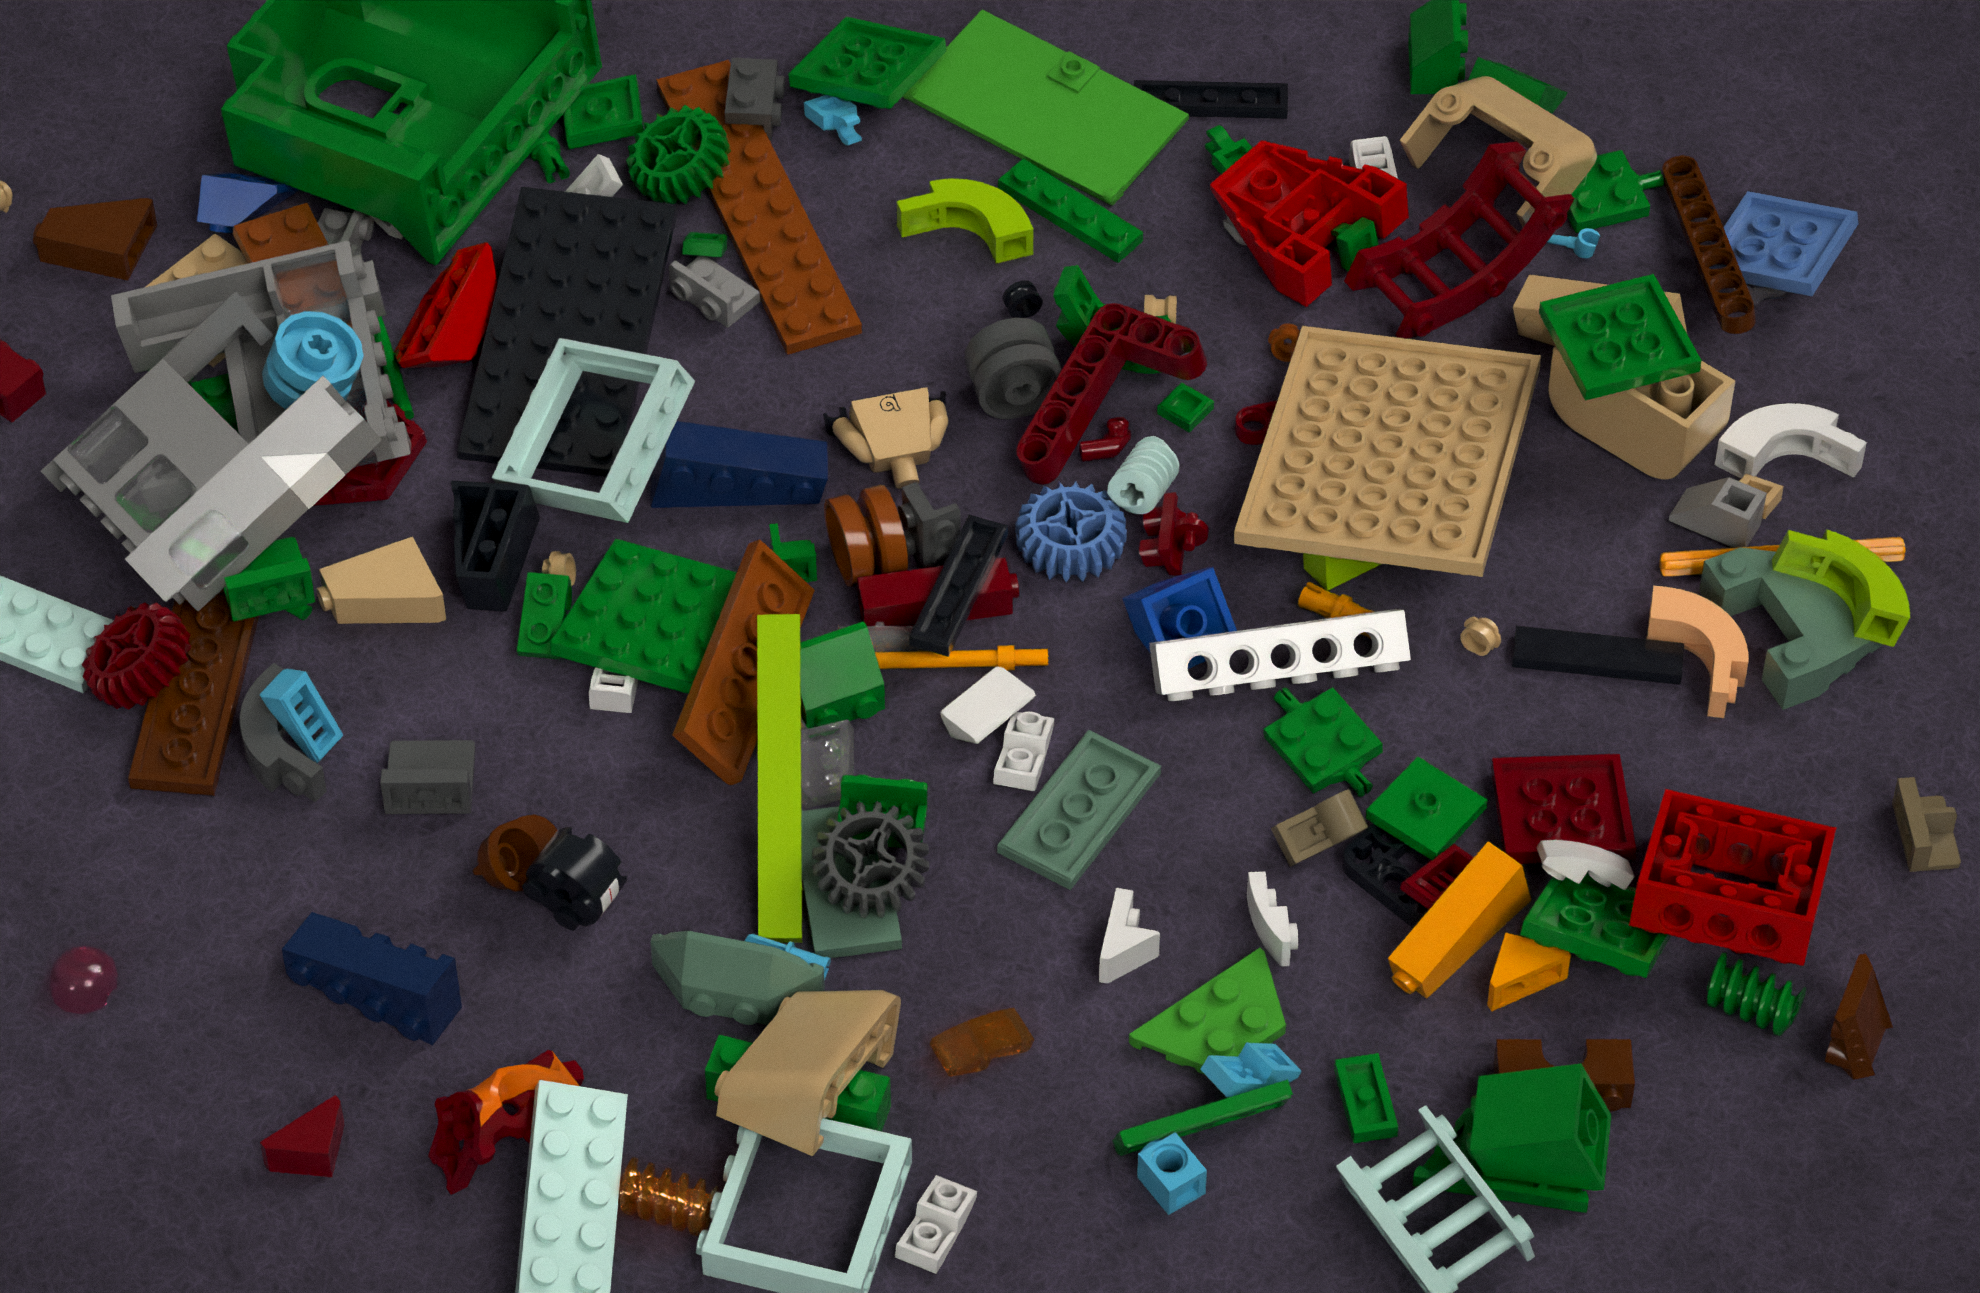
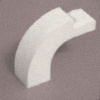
M1776 404L1747 413L1726 430L1718 441L1715 466L1742 479L1745 474L1756 476L1762 467L1774 458L1798 454L1815 458L1847 475L1855 477L1862 468L1867 442L1837 428L1839 414L1830 410L1806 404Z

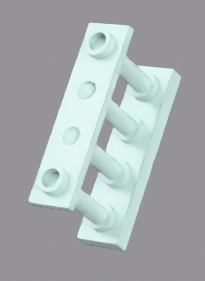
M1426 1105L1418 1110L1426 1131L1372 1168L1365 1166L1360 1169L1350 1156L1336 1166L1345 1187L1425 1293L1455 1292L1459 1289L1458 1283L1514 1245L1527 1262L1535 1257L1529 1242L1534 1237V1234L1528 1224L1519 1214L1513 1218L1453 1141L1457 1134L1448 1120L1442 1114L1435 1118ZM1438 1145L1451 1161V1164L1396 1202L1393 1199L1385 1202L1378 1193L1382 1189L1381 1183ZM1464 1178L1477 1197L1422 1235L1417 1232L1411 1236L1403 1226L1408 1221L1406 1216ZM1489 1211L1503 1230L1446 1269L1442 1266L1436 1270L1428 1259L1433 1255L1431 1250Z

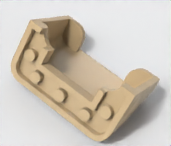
M885 990L799 991L792 997H785L773 1020L730 1071H723L718 1078L714 1091L715 1095L719 1097L716 1116L813 1156L824 1140V1137L819 1135L821 1121L826 1117L832 1119L836 1114L838 1096L866 1061L883 1068L892 1057L901 1006L900 997Z

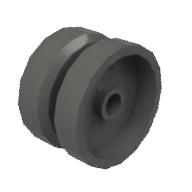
M1015 317L997 321L979 331L970 340L965 349V365L974 383V390L979 404L985 413L997 419L1009 420L1036 414L1062 370L1059 360L1054 354V347L1048 332L1042 324L1032 319Z

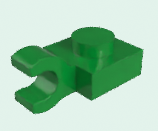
M1221 125L1206 131L1207 136L1212 141L1206 143L1205 148L1212 155L1211 164L1220 174L1224 173L1253 148L1245 138L1234 142Z

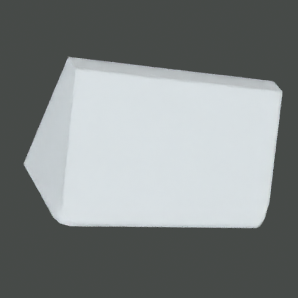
M997 666L942 709L940 715L952 738L978 744L1034 699L1036 695L1030 687L1006 669Z

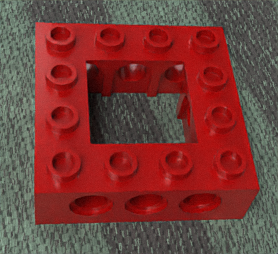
M1665 789L1637 882L1629 926L1642 928L1649 933H1663L1685 938L1693 943H1706L1728 948L1740 954L1750 953L1763 956L1783 964L1793 963L1804 966L1829 865L1836 827ZM1737 843H1743V844H1745V845H1747V846H1742V845H1739V844H1737ZM1692 865L1703 866L1714 872L1725 871L1747 876L1758 882L1769 881L1777 883L1776 890L1757 887L1758 884L1754 883L1747 885L1716 878L1714 874L1706 872L1705 875L1691 872Z

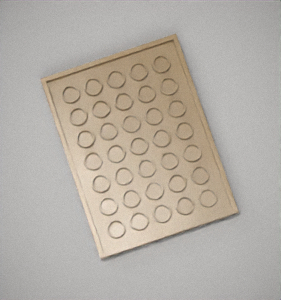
M1302 326L1234 530V544L1483 577L1538 378L1541 355Z

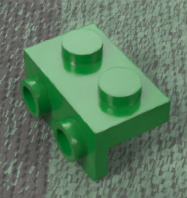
M868 775L842 776L838 822H842L840 816L842 808L849 810L851 815L857 814L856 805L860 801L864 804L865 811L870 812L873 811L874 803L878 801L882 804V813L886 814L895 805L899 810L898 820L906 815H910L913 818L911 829L921 828L924 834L928 810L927 783L911 779L874 778ZM873 832L860 833L852 838L863 840L868 838ZM891 836L889 837L888 847L903 848L897 840Z

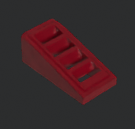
M1453 844L1403 881L1400 889L1429 910L1474 857L1456 844Z

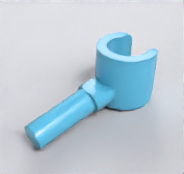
M1585 228L1579 232L1577 238L1553 234L1547 243L1566 246L1573 249L1578 257L1590 258L1594 254L1600 235L1594 229Z

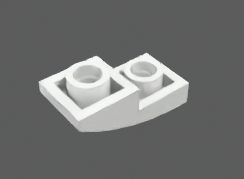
M1016 712L1010 717L1004 733L1003 749L994 769L993 784L1035 791L1051 739L1054 718L1041 716L1035 712Z
M1541 840L1537 846L1543 864L1542 868L1558 880L1563 881L1567 877L1579 884L1588 872L1595 881L1606 887H1610L1613 883L1626 890L1635 877L1627 859L1599 847L1563 840Z
M1266 871L1248 872L1247 902L1256 932L1273 959L1280 966H1289L1290 951L1298 949L1297 923H1289L1287 906H1277L1275 888L1267 889Z
M936 1175L917 1203L915 1218L896 1244L895 1258L936 1274L967 1220L976 1200L977 1191Z

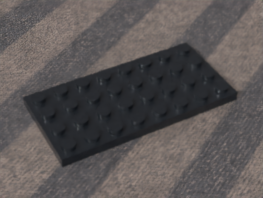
M521 187L457 450L459 459L498 464L559 338L641 354L647 353L677 219V204ZM582 371L536 469L607 477L630 429L640 382Z

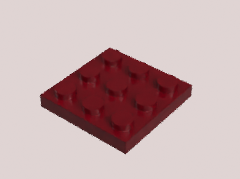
M1620 754L1492 758L1491 773L1503 852L1520 864L1542 863L1537 850L1540 841L1563 840L1592 845L1615 853L1627 860H1635L1636 844Z

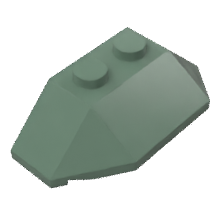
M693 931L671 932L666 935L653 934L650 941L653 967L682 1008L691 1010L699 1016L709 1017L718 1015L734 1018L737 1022L745 1025H753L755 1023L768 1025L777 1015L780 1004L785 997H792L799 991H825L823 966L816 963L808 964L800 957L776 947Z

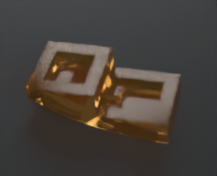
M1013 1007L988 1013L958 1024L933 1037L929 1045L949 1077L983 1071L988 1068L992 1058L1024 1053L1030 1050L1035 1039Z

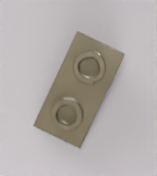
M1347 789L1275 825L1271 830L1289 866L1292 867L1363 832L1369 827L1350 790Z

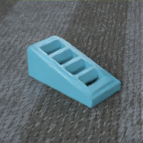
M284 669L260 693L270 712L305 755L314 762L318 763L343 737V733L306 671ZM302 702V705L295 710V707ZM312 715L313 718L304 725V722ZM322 727L323 732L313 740L312 735Z

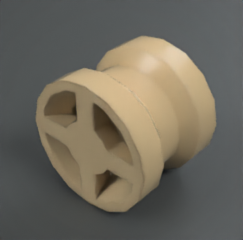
M1145 295L1144 313L1153 316L1168 315L1171 322L1176 324L1177 296L1156 299L1154 295Z

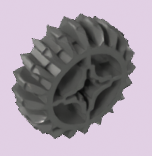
M859 801L856 805L857 814L851 815L849 810L842 808L840 810L842 822L840 823L835 819L828 818L826 825L829 832H818L816 836L817 842L821 846L812 849V858L818 861L812 866L813 875L822 877L818 881V888L821 892L830 891L828 900L832 905L844 899L842 907L843 912L849 914L856 905L859 906L860 917L864 919L869 914V908H876L878 917L883 918L886 905L890 904L893 910L899 912L902 909L900 897L913 902L916 896L912 887H924L925 878L920 873L929 871V861L923 858L929 854V846L927 843L920 842L924 837L921 828L911 829L913 818L910 815H906L898 820L899 810L895 805L884 814L882 813V804L876 801L874 803L873 811L866 812L864 804ZM873 832L868 838L863 840L852 838L860 833ZM890 836L897 840L907 854L905 865L897 863L896 857L887 852ZM877 852L879 862L875 864L873 861V865H866L864 868L863 857L866 856L869 859V855H875ZM837 854L845 857L846 863L855 867L852 883L846 881L835 867ZM876 880L890 881V883L881 887L868 888Z

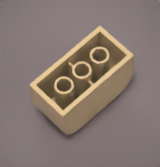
M1555 346L1553 348L1548 391L1555 411L1574 431L1649 476L1658 479H1671L1677 476L1728 424L1735 380L1702 361L1700 372L1585 401L1560 352Z

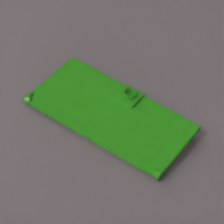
M983 9L946 47V52L903 95L904 99L1021 159L1024 158L1038 168L1111 206L1124 195L1123 192L1189 120L1188 113L1101 70L1099 66L1070 51L1065 52Z

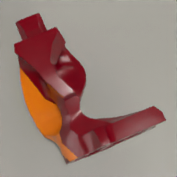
M547 1050L526 1064L497 1069L490 1077L472 1089L458 1091L449 1097L443 1096L436 1099L434 1105L437 1112L438 1125L428 1157L433 1164H437L443 1169L447 1180L446 1189L451 1195L468 1187L478 1165L487 1164L493 1159L496 1152L494 1145L500 1139L508 1136L517 1139L523 1137L530 1144L535 1087L538 1081L544 1080L581 1086L584 1080L583 1070L575 1060L561 1062L552 1050ZM502 1104L514 1107L517 1113L509 1115L504 1110ZM459 1140H464L462 1149H460Z

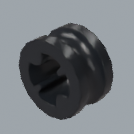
M1030 281L1015 282L1005 290L1002 296V301L1008 308L1012 318L1033 316L1041 309L1043 303L1035 285Z

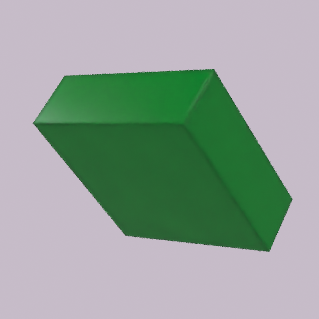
M690 232L683 240L684 255L722 257L727 249V236L725 234Z
M1181 382L1157 406V414L1190 433L1214 409V401Z

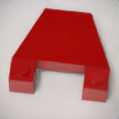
M1263 140L1257 143L1210 184V190L1274 288L1305 307L1310 305L1332 285L1330 252L1325 249L1326 246L1336 239V237L1331 235V230L1341 223L1352 225L1361 217L1374 221L1376 235L1381 239H1385L1409 217L1407 184L1385 171L1366 164L1363 165L1362 169L1343 165L1342 159L1329 156L1327 161L1308 157V151Z

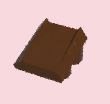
M1859 954L1834 1018L1830 1034L1831 1041L1825 1057V1062L1842 1067L1853 1080L1875 1075L1872 1064L1885 1029L1893 1028L1874 968L1867 954Z

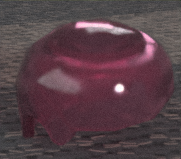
M84 945L66 950L54 962L50 973V991L54 1004L66 1012L82 1015L104 1008L112 990L117 989L118 972L115 961L99 948Z

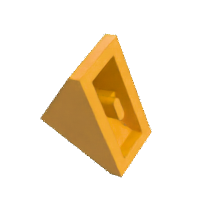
M1505 933L1490 980L1487 1002L1489 1009L1494 1011L1567 979L1571 957L1570 952L1557 947L1542 946L1533 939Z

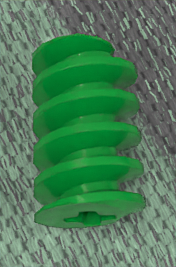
M1721 953L1713 968L1707 986L1708 1006L1716 1008L1724 1000L1725 1014L1732 1015L1740 1007V1019L1742 1021L1749 1022L1757 1014L1756 1025L1758 1028L1765 1029L1773 1021L1774 1035L1782 1036L1793 1024L1800 1011L1806 994V987L1794 996L1792 995L1793 981L1788 979L1780 989L1775 988V973L1772 972L1764 982L1759 981V966H1755L1745 975L1743 974L1744 960L1739 958L1729 968L1726 966L1727 953Z

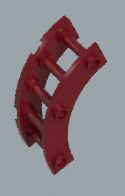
M1517 141L1489 144L1482 159L1462 185L1466 192L1451 207L1444 204L1434 214L1420 223L1419 233L1405 241L1397 237L1386 243L1358 250L1344 282L1353 291L1377 287L1404 315L1395 334L1397 338L1407 339L1416 336H1426L1431 331L1471 312L1491 297H1497L1502 294L1507 288L1508 283L1531 262L1554 232L1567 220V212L1575 198L1571 194L1545 197L1519 171V164L1526 150ZM1507 183L1535 209L1520 232L1494 208L1495 199ZM1478 218H1483L1509 244L1488 265L1460 238ZM1443 249H1450L1474 274L1473 277L1451 290L1424 263ZM1404 272L1414 274L1435 297L1414 303L1397 286L1392 278Z

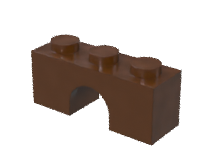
M1496 1039L1493 1062L1494 1074L1555 1067L1544 1058L1541 1039ZM1586 1039L1582 1065L1608 1110L1611 1112L1621 1108H1631L1635 1087L1631 1039Z

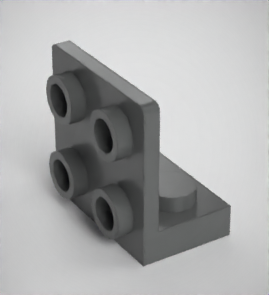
M473 740L390 742L388 769L381 770L380 782L385 814H471L475 742Z

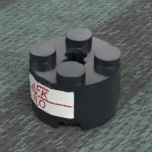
M565 827L557 830L531 863L525 873L526 881L523 883L522 888L527 897L533 901L541 902L548 910L554 913V918L559 925L574 931L579 925L588 926L595 924L625 885L627 876L620 875L617 868L621 864V860L608 845L588 833L585 839L572 835V828Z

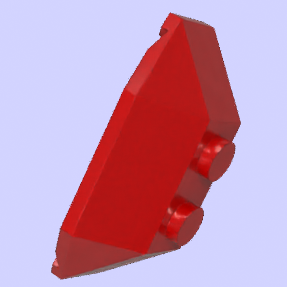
M487 242L458 249L451 258L452 264L439 274L425 293L394 351L398 363L403 368L444 367L456 363H466L477 354L478 345L487 330L497 289L492 247Z

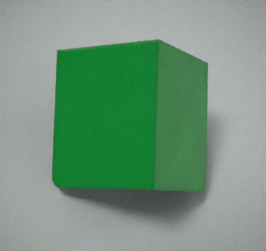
M778 523L769 524L771 550L806 582L817 581L814 543L811 540L780 542Z

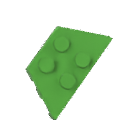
M1258 948L1129 1034L1130 1045L1141 1050L1142 1046L1163 1053L1166 1055L1165 1060L1181 1066H1191L1197 1072L1204 1074L1200 1069L1209 1055L1238 1057L1246 1042L1271 1044L1283 1036L1286 1032V1023L1264 950Z

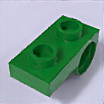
M527 573L517 645L518 656L560 659V657L551 655L550 642L567 617L566 610L571 609L572 586L569 576Z

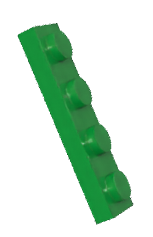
M1024 158L998 179V189L1117 263L1143 242V231Z

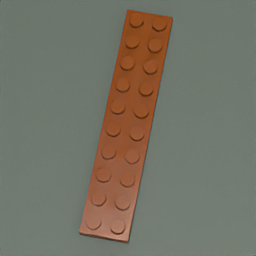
M725 60L656 79L657 90L668 111L672 107L679 112L684 105L692 110L700 107L706 113L714 116L727 133L731 152L727 155L730 165L721 168L724 178H716L712 181L714 189L706 187V190L754 288L760 292L762 305L786 354L789 355L861 334L862 323L762 125L725 123L730 61Z

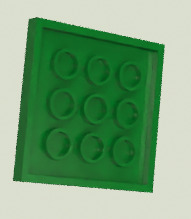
M615 538L550 642L551 655L620 675H628L631 678L689 694L737 572Z

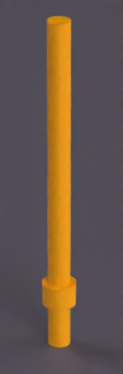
M1014 645L997 646V650L951 651L949 657L930 651L875 652L880 669L999 666L1008 671L1015 670V666H1048V649H1014Z

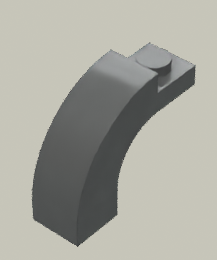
M273 663L255 680L242 703L240 728L245 756L254 776L269 791L273 792L283 783L294 795L300 796L303 794L316 802L327 792L323 767L283 740L286 730L270 712L260 696V693L284 670ZM302 702L295 707V710L302 705Z

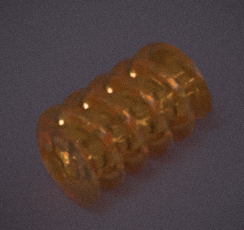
M632 1157L620 1180L618 1205H620L623 1214L632 1216L637 1212L639 1218L645 1221H649L654 1217L656 1223L661 1226H666L671 1222L673 1229L677 1231H683L688 1227L691 1235L699 1237L703 1229L706 1230L710 1224V1207L714 1194L719 1192V1187L713 1188L710 1194L706 1193V1179L700 1178L694 1188H689V1174L684 1172L678 1181L673 1183L672 1168L666 1167L661 1176L657 1178L655 1177L656 1167L653 1162H649L642 1173L638 1172L639 1160L636 1157Z

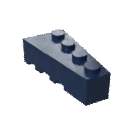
M676 421L651 473L650 508L819 504L828 480L827 442Z
M314 912L309 914L282 948L286 974L296 984L300 986H307L309 984L323 991L331 1001L341 1005L347 1003L359 1009L365 1017L373 1022L379 1023L384 1021L396 1027L409 1040L417 1041L420 1039L433 1046L462 1008L454 957L442 954L438 960L426 957L427 952L423 947L410 943L406 950L398 948L392 944L389 936L375 932L374 935L368 938L363 936L355 925Z

